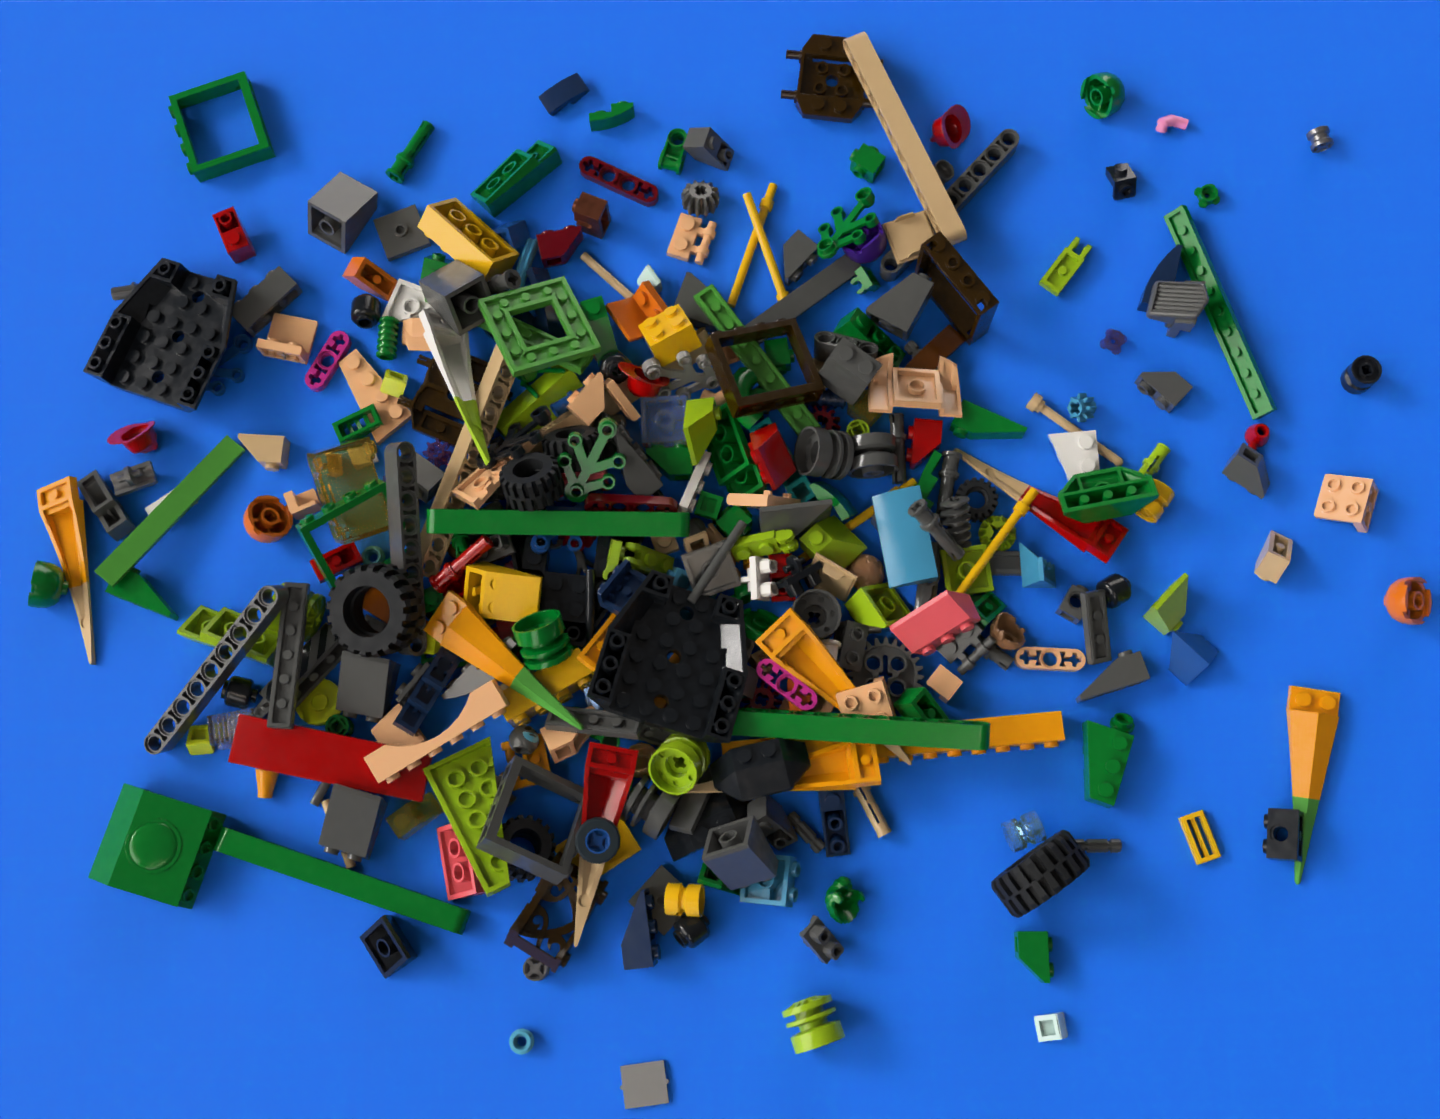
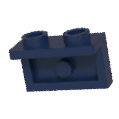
M624 559L620 565L614 568L610 578L600 585L597 592L600 606L618 615L647 576L632 569L630 561Z

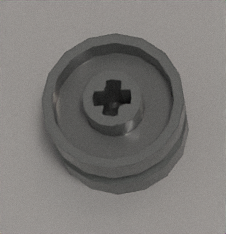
M872 432L851 437L854 444V457L848 476L857 479L885 477L899 470L898 456L893 454L897 449L896 437L893 434Z

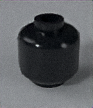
M362 294L352 300L351 320L353 323L363 329L372 328L379 323L381 303L376 297L370 294Z
M616 351L609 352L601 358L599 371L603 374L604 380L610 378L616 384H620L628 378V375L618 367L619 362L629 363L623 354Z
M1111 574L1096 585V590H1105L1107 608H1116L1131 597V583L1120 574Z
M234 675L224 683L221 698L224 699V703L227 706L247 709L250 702H256L259 689L254 688L255 683L252 679Z
M684 914L674 923L673 936L683 948H696L708 938L710 933L708 925L710 921L704 914L702 917H688Z

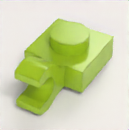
M611 538L607 565L603 571L604 580H607L609 572L614 570L619 560L623 561L625 546H622L623 542L621 540Z

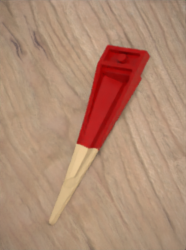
M958 448L954 449V451L963 455L962 460L1017 502L1021 501L1032 487L985 464ZM1034 488L1039 493L1030 504L1029 511L1082 552L1087 550L1104 563H1107L1129 529L1114 519L1085 524L1066 517L1063 514L1058 497Z
M595 742L589 743L584 772L581 825L586 820L601 817L612 821L616 827L618 826L634 777L639 751ZM580 855L574 933L575 948L578 946L605 862L602 864L590 863Z

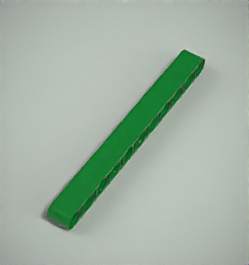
M427 509V533L690 537V512L568 510L523 512L499 509Z
M739 707L732 735L988 750L990 747L991 724L983 721Z
M224 826L221 828L213 849L217 852L463 935L471 913L468 909Z

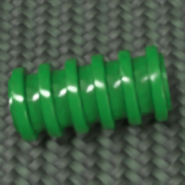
M392 316L380 317L376 356L382 360L396 359L397 332L399 331L397 325H399V320Z

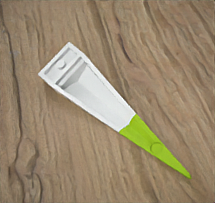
M422 309L419 313V318L425 330L423 336L487 466L490 462V457L476 402L469 334L466 332L459 336L436 311Z

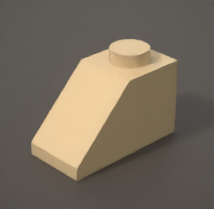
M238 433V439L265 470L278 472L279 469H287L290 442L285 436Z
M1271 530L1256 561L1254 574L1264 581H1271L1276 584L1291 561L1293 540Z

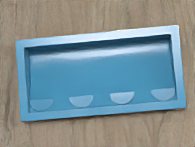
M920 485L872 496L871 499L889 589L937 581L938 573L930 533L923 531L917 519L908 514L909 507L915 501L922 499Z

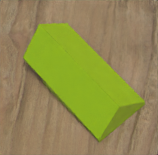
M560 365L552 366L551 368L565 369L566 372L544 373L530 386L538 393L539 398H535L527 389L502 410L496 425L498 432L505 438L508 428L516 422H520L524 428L533 421L530 416L531 413L543 405H546L551 412V421L555 420L557 416L553 414L550 404L567 396V392H574L584 386L576 374ZM537 425V426H536L534 429H532L530 432H532V431H534V430H536V429H540V428H542V427H540L539 425Z
M200 605L179 627L177 634L185 639L215 648L241 613L226 607L217 612ZM244 628V629H243V635H244V637L246 638L247 632H246V630H245V628ZM267 628L244 658L274 667L278 632ZM229 647V653L232 654V649Z

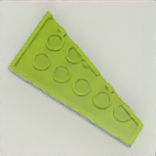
M489 736L423 768L424 774L487 897L511 886L508 863L476 848L497 792L493 753ZM501 822L497 836L504 839Z

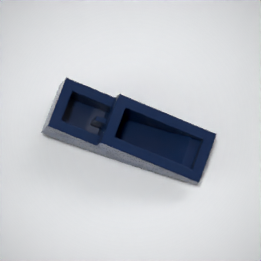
M1178 244L1159 263L1140 297L1137 307L1138 311H1147L1152 286L1156 281H1175L1183 245Z

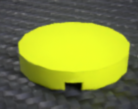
M323 679L296 708L299 717L308 724L323 726L332 715H340L342 711L336 710L338 686L330 680Z

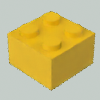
M679 304L666 308L664 312L647 318L638 325L654 357L659 360L661 367L677 360L676 355L680 351H688L690 353L702 346L692 323Z

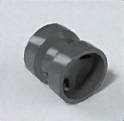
M942 159L933 165L943 185L954 177L953 166L948 161Z

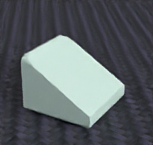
M648 264L637 279V284L640 286L642 282L649 280L655 290L660 293L662 291L661 280Z
M1063 1012L1034 1016L1038 1042L1062 1040L1068 1037Z

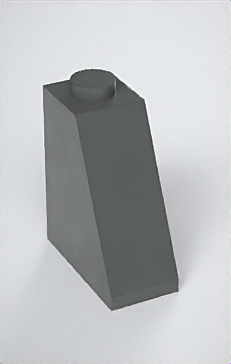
M686 272L674 306L680 305L694 328L705 327L707 332L713 333L717 329L693 299V296L705 289L706 286L692 273Z

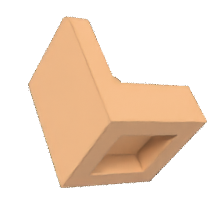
M313 488L298 495L292 490L283 494L289 511L296 520L321 510L322 505L316 490Z
M941 664L926 681V684L940 695L939 699L945 704L963 683L962 680Z

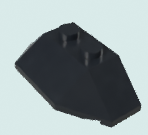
M775 738L730 749L710 764L714 788L742 802L792 790L803 774L811 767L805 742Z
M711 793L693 835L670 830L668 827L664 840L673 862L704 849L709 829L746 818L747 803L752 800L742 802L725 793Z

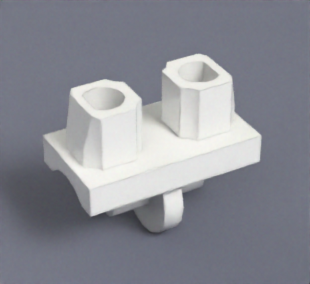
M751 556L749 557L750 568H747V577H741V583H748V592H751V600L770 601V597L779 594L776 583L769 581V574L776 573L778 570L777 561L765 557Z

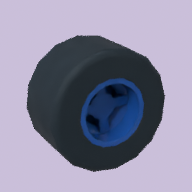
M594 817L586 820L579 827L575 836L577 852L584 860L590 863L602 864L610 861L620 847L618 828L612 821L606 818Z

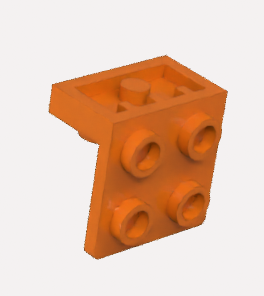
M649 280L641 283L633 297L607 303L605 306L607 312L629 342L644 338L638 325L647 318L654 317L668 308Z

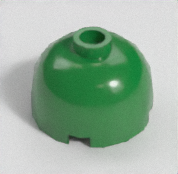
M1109 72L1095 73L1084 79L1081 85L1080 96L1081 100L1085 99L1087 106H1084L1085 111L1095 119H1102L1120 110L1125 101V89L1121 79Z
M37 560L30 584L31 592H29L28 606L36 608L51 607L59 602L62 595L67 596L69 582L65 581L64 572L60 567L50 562Z

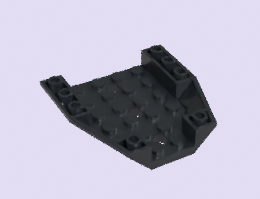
M161 258L113 311L83 372L116 389L187 413L196 411L227 349L238 281L218 274L215 279L190 272L179 262ZM204 295V299L196 303L198 297ZM184 334V339L177 342V338ZM164 374V379L156 383L157 378Z
M651 570L609 625L587 697L607 712L697 742L730 743L748 677L743 601L720 593L717 599L701 595L697 602L693 604L687 600L692 591L673 585L675 577ZM680 611H690V613L692 614V619H683L680 615ZM669 653L677 654L680 660L679 663H671L667 655ZM656 697L664 698L667 706L665 708H658L654 703V699Z

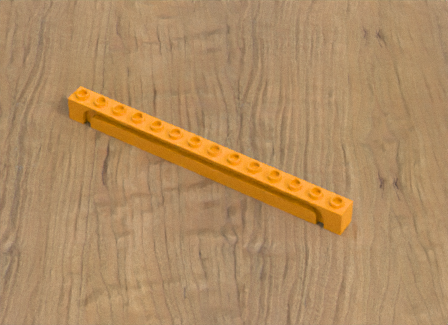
M1061 711L966 719L968 721H983L991 724L989 749H995L996 753L1009 752L1010 747L1019 746L1020 750L1035 749L1034 745L1044 744V748L1059 747V743L1065 740ZM775 738L730 741V743H721L722 755L733 748H738ZM789 739L805 742L808 753L840 743L834 741ZM876 744L879 764L889 763V758H899L883 744ZM901 746L911 761L913 756L923 755V759L938 758L937 754L947 753V757L962 756V752L971 751L972 755L986 754V750Z

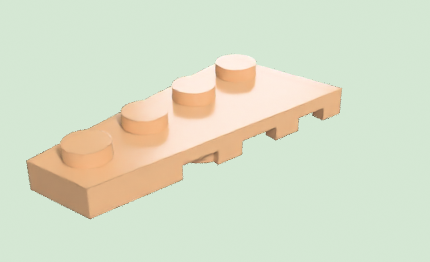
M357 349L338 362L360 410L374 404L384 425L371 432L379 446L411 420V412L407 407L397 404L399 398L380 391L383 379ZM369 413L367 416L370 423L375 422L372 414Z
M530 441L521 444L526 451L525 453H529L535 446ZM510 455L497 460V464L488 470L477 468L452 490L453 494L459 500L479 510L501 485L499 472L502 471L501 468L508 461L512 460L513 457Z

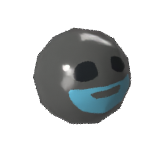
M520 725L511 731L509 745L515 753L523 755L532 754L539 745V735L533 727Z

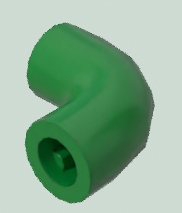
M740 367L733 374L741 397L750 396L751 389L757 383V377L751 369ZM763 412L736 419L748 430L760 419Z

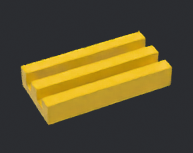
M1203 810L1178 818L1196 865L1222 857ZM1195 817L1199 818V821L1201 823V826L1203 828V831L1213 853L1212 855H1209L1208 850L1206 848V845L1196 823ZM1187 820H1189V822H1190V824H1191V827H1192V829H1193V832H1194V834H1195V837H1196V839H1197V842H1198L1199 847H1200V849H1201V852H1202V854H1203V858H1201V855H1200V853H1199V850H1198V848H1197V845H1196V843H1195V840H1194V838H1193V835H1192V833H1191V830H1190V828H1189V825H1188V823H1187Z

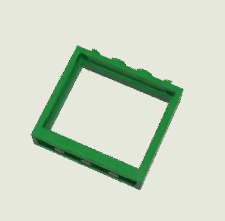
M245 71L168 96L171 103L168 106L169 112L177 122L174 128L178 137L182 138L183 141L180 147L184 156L188 157L189 160L186 163L190 175L194 174L199 182L276 157L251 81ZM241 89L259 144L199 164L182 109Z
M374 479L371 482L367 481L363 484L364 488L345 493L342 496V500L336 503L330 502L321 507L322 511L315 515H305V518L295 525L330 589L336 587V578L310 531L379 493L382 494L387 503L386 482L381 479ZM388 558L381 563L390 564L391 558Z

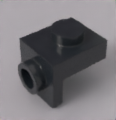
M1119 163L1106 167L1105 175L1113 186V199L1120 200L1134 197L1136 195L1137 177L1129 164Z

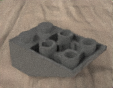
M622 424L618 426L614 441L617 453H622L626 457V464L620 469L623 479L634 495L651 496L663 486L660 479L663 475L651 459L647 461L648 457L637 442L632 444L633 439ZM618 458L619 464H622L623 460Z

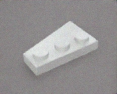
M1096 430L1048 434V438L1053 444L1057 458L1062 464L1068 481L1075 474L1100 470Z
M705 451L698 465L695 466L679 503L678 512L693 513L697 504V494L700 495L705 485V481H703L704 476H709L713 463H710V452Z

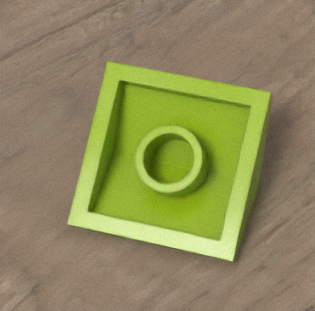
M986 544L963 548L965 550L964 556L956 561H953L945 550L939 551L946 590L954 592L957 590L986 550ZM990 562L987 563L966 594L974 595L994 591Z

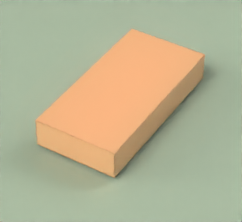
M610 378L605 379V390L627 419L631 421L639 419L641 417L615 381Z

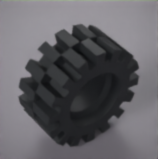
M973 477L970 481L969 479L965 480L955 496H968L972 492H978L984 496L985 504L981 508L970 506L968 513L971 516V523H976L978 520L983 522L993 514L998 505L997 499L999 497L995 493L997 489L995 486L991 487L992 483L990 481L984 482V478L977 480V477Z

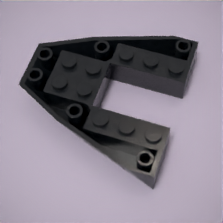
M506 501L505 510H514L511 506L507 504ZM511 535L517 552L511 555L514 570L543 577L539 611L559 610L566 627L564 633L568 634L571 645L584 647L587 643L586 576L548 571L552 540L546 553L536 554L530 547L534 535ZM598 536L594 562L595 630L608 612V610L600 606L597 592L600 585L606 582L612 575V572H609L607 580L603 579V571L607 565L611 538L621 540L623 542L622 546H625L626 542L641 545L645 538L644 536ZM538 539L536 541L537 545L539 546L545 545V541L543 539ZM625 549L624 557H634V552Z

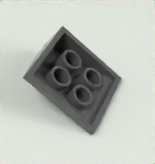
M832 499L760 507V533L790 529L794 532V539L799 542V538L817 522L830 517L833 504Z

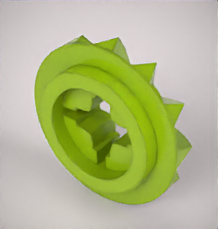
M992 515L985 519L978 531L981 544H986L988 547L992 542L991 538L994 534L992 528L996 530L1002 528L1008 519L1003 515ZM1015 527L997 551H1006L1014 544L1016 540Z

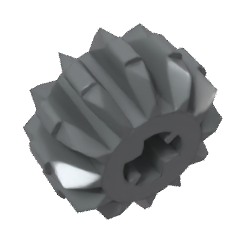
M704 179L702 182L694 180L693 184H686L681 194L683 209L687 210L689 215L695 213L697 217L699 215L707 217L708 213L714 214L716 208H718L719 192L712 182L705 183Z

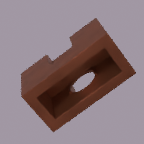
M582 191L579 199L576 198L572 206L574 220L577 221L576 225H581L582 232L603 239L611 222L608 201Z

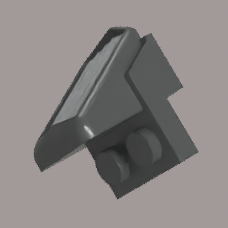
M1156 281L1152 286L1146 311L1147 318L1165 322L1164 327L1168 328L1166 333L1168 337L1175 338L1180 330L1190 332L1196 324L1197 317L1209 302L1205 286L1206 281Z

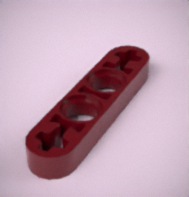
M586 156L579 163L580 173L585 179L646 207L656 205L659 200L656 186L592 156ZM592 164L594 170L589 169L586 171L585 166L589 167ZM611 172L615 174L614 180L605 181L603 176ZM633 182L635 184L634 189L630 191L623 189L624 183ZM649 192H652L653 197L649 196L648 199H646L645 194H649Z
M592 493L586 497L584 509L585 511L678 512V504L672 497ZM621 503L624 504L626 507L624 509L618 510L615 509L613 505ZM644 504L649 506V509L641 511L637 507Z

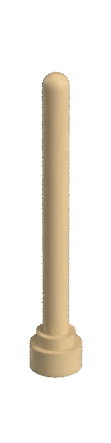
M1037 392L1025 407L1032 413L1034 411L1037 413L1041 412L1068 432L1082 431L1048 407L1043 400L1044 397ZM1097 441L1098 453L1116 466L1123 465L1121 457Z

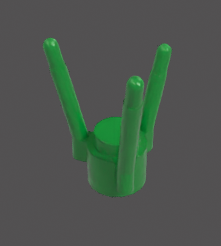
M545 368L517 376L516 378L521 381L520 386L525 387L535 398H539L538 393L529 385V382L535 380L537 373H565L566 370L561 368Z

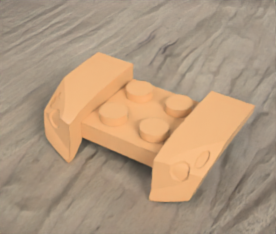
M894 353L875 359L882 366L868 385L869 412L892 413L893 407L937 409L940 417L962 418L960 384L956 363L940 356L937 370L893 367Z

